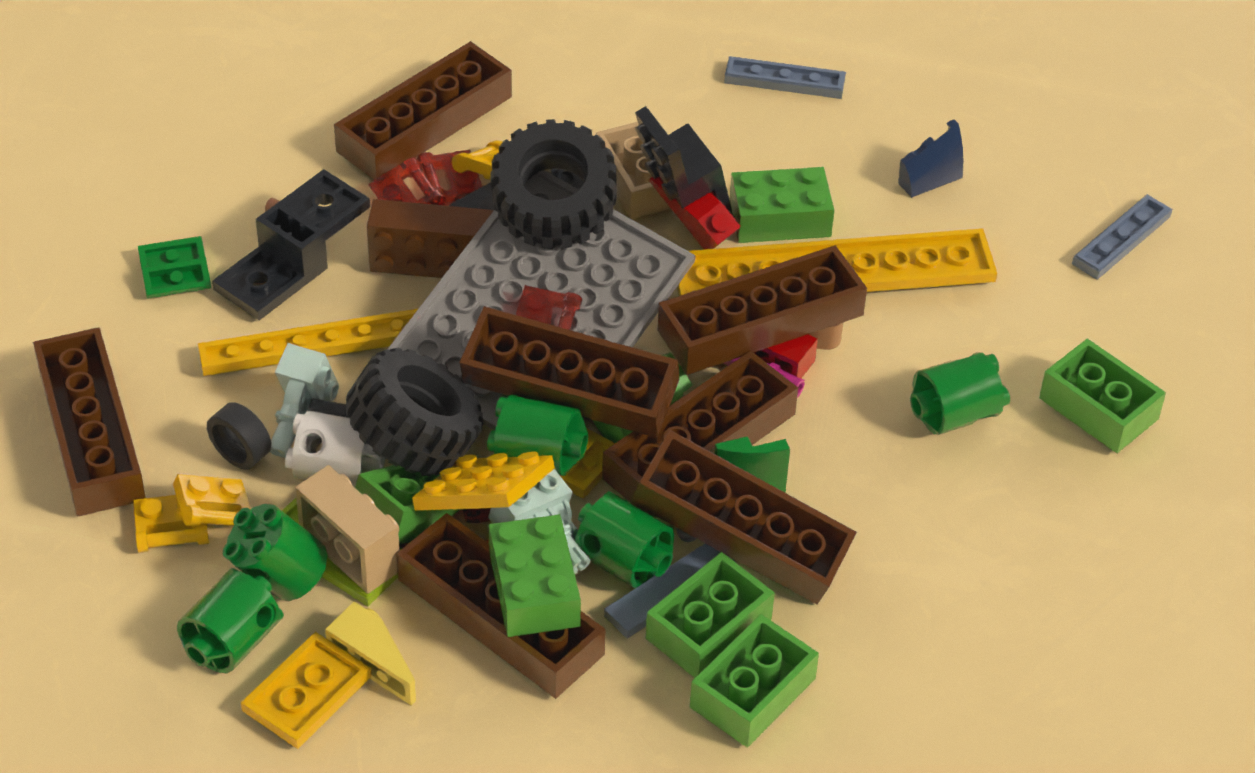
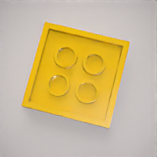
M537 452L523 453L518 457H507L505 453H498L487 458L478 459L476 455L459 457L456 461L457 464L442 470L440 476L433 481L425 483L424 488L412 497L414 509L419 511L510 507L555 469L552 455L539 456Z

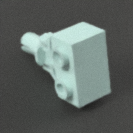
M287 343L275 370L285 395L281 410H277L275 414L278 426L271 439L270 452L282 458H286L287 451L296 434H293L295 416L297 414L304 415L309 410V405L313 398L334 401L339 389V383L324 353Z
M555 469L510 507L491 508L488 518L493 524L560 514L574 573H578V569L581 572L590 563L589 557L573 540L578 532L577 527L571 521L572 511L569 502L573 492Z

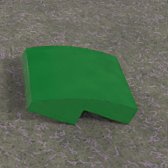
M202 236L138 246L147 299L211 289Z
M747 436L715 444V455L786 493L790 447L786 439L752 446Z

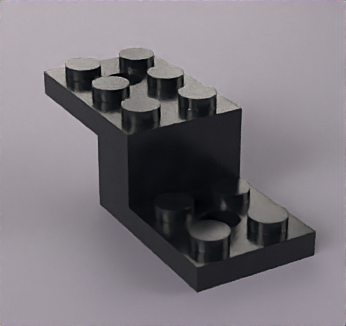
M647 106L636 111L638 126L635 127V130L643 142L640 148L648 160L645 163L646 168L654 179L659 177L663 182L661 186L670 201L675 199L683 209L706 194L711 193L722 202L733 216L722 166L689 123L667 134Z
M323 169L256 218L259 247L212 281L213 290L260 321L328 269L326 240L370 208V198ZM319 204H321V205L331 204V205L326 206V207L318 206ZM254 282H256V283L266 282L265 284L259 285V286L252 285V283H254Z

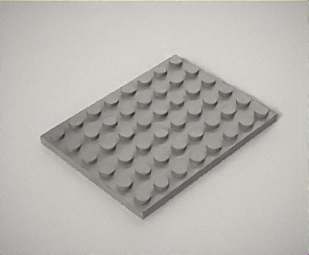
M545 170L533 175L524 185L531 194L547 200L563 199L579 190ZM614 209L610 220L604 221V228L598 234L591 232L590 239L580 244L579 241L572 242V247L563 249L562 245H553V249H544L543 244L536 243L535 246L524 243L523 236L515 238L509 233V227L501 224L498 219V212L494 210L389 346L388 350L401 348L402 351L410 349L416 351L419 355L425 354L432 357V360L436 363H442L447 366L451 373L457 374L463 380L459 362L484 306L634 347L658 314L659 302L668 300L694 264L695 255ZM463 383L466 387L471 388L474 392V399H477L481 405L483 424L496 431L499 418L495 415L497 402L500 397L508 398L509 396Z

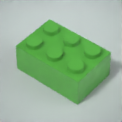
M824 167L731 173L729 200L733 217L741 226L736 231L738 243L831 237L834 206Z
M1087 338L1045 371L1039 399L1118 454L1159 420L1166 392Z
M561 515L489 524V552L507 637L580 627L581 598Z
M721 552L647 612L645 639L696 678L760 614L769 620L772 619L775 592Z
M760 614L692 680L690 708L748 748L816 679L819 653Z

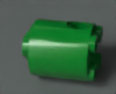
M976 352L966 358L947 361L918 370L913 377V390L910 396V404L914 415L923 421L929 431L937 435L971 425L979 419L999 416L1003 411V407L1010 404V394L1008 389L1002 385L998 374L999 362L994 354L985 355L983 352Z
M517 395L499 398L495 411L496 417L499 418L496 431L492 430L489 434L487 441L488 451H492L494 454L505 453L507 457H518L527 452H537L539 456L552 455L555 470L560 476H566L570 469L584 457L588 444V432L579 409L545 401L525 399Z
M611 491L606 492L594 505L587 503L581 509L578 515V521L581 524L573 540L589 557L591 562L633 588L639 587L654 576L660 577L667 571L673 558V528Z
M262 504L252 509L242 508L237 512L233 520L234 526L228 536L227 544L223 548V556L243 573L253 578L260 575L267 579L272 586L270 593L279 600L292 601L310 592L319 582L325 571L328 558L326 546L275 505Z
M231 568L182 616L177 623L178 635L187 656L194 663L202 667L206 666L218 673L227 674L233 671L283 619V611L278 607L270 593L272 586L268 580L260 575L253 578L235 568Z

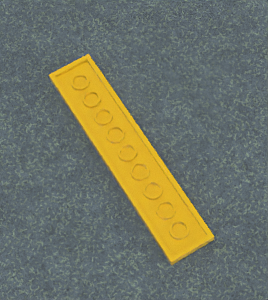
M980 228L692 250L689 252L695 255V262L678 284L677 290L678 295L681 296L834 245L837 246L865 284L867 292L996 282L997 269L984 229Z

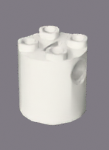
M306 411L304 415L297 414L293 422V434H296L294 447L288 449L285 458V467L292 469L295 478L306 480L327 465H330L339 474L346 475L355 488L359 474L384 467L386 458L382 455L379 457L372 451L373 448L369 444L362 442L358 431H354L350 425V418L314 411ZM322 443L321 449L316 452L318 445Z

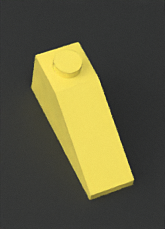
M354 601L325 629L326 639L369 666L372 674L371 680L412 706L416 701L415 679L387 627L374 610L364 608Z

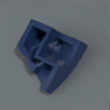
M955 119L946 123L948 130L939 138L934 140L930 136L922 142L917 150L910 152L900 160L898 184L911 198L963 178L962 137L959 123Z

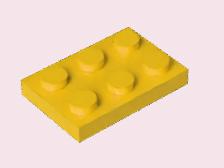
M315 631L241 702V708L248 716L296 749H299L372 677L371 668Z

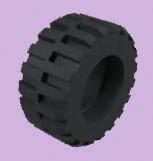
M548 119L546 123L539 125L536 121L527 124V129L524 131L521 128L511 134V141L504 140L499 146V153L494 155L492 171L490 172L494 209L498 212V219L501 224L509 227V233L515 238L523 236L524 243L532 246L540 243L543 244L544 249H553V245H562V249L572 247V242L579 241L582 244L589 240L591 232L598 234L604 228V221L610 220L613 214V206L616 204L617 176L614 156L609 148H605V141L599 135L592 136V130L584 125H581L580 128L575 127V122L564 120V123H556L555 119ZM547 169L568 170L584 181L583 186L576 193L558 200L539 198L531 194L524 187L533 175Z
M392 348L376 353L375 356H372L346 396L347 417L350 418V425L353 430L358 431L362 442L369 444L373 448L372 451L379 457L382 455L388 459V463L395 467L399 465L405 468V471L413 474L420 472L421 476H431L434 474L438 476L442 470L457 464V459L465 456L480 435L483 426L481 405L477 399H474V392L471 388L466 387L462 383L463 380L457 374L451 373L444 364H438L432 360V357L425 354L419 355L416 351L410 349L402 351L401 348Z

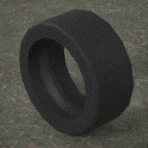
M227 403L207 421L206 429L215 449L224 459L240 469L252 468L271 451L272 442L264 424L251 410L239 403Z

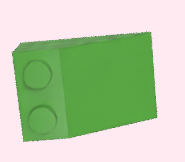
M391 465L361 473L357 478L355 489L362 495L367 494L383 514H389L399 526V545L414 540L444 514L448 513L452 516L461 510L415 511L412 497L424 488L425 483L436 479L438 476H435V474L421 476L420 472L413 474L405 471V468L399 465L397 467Z

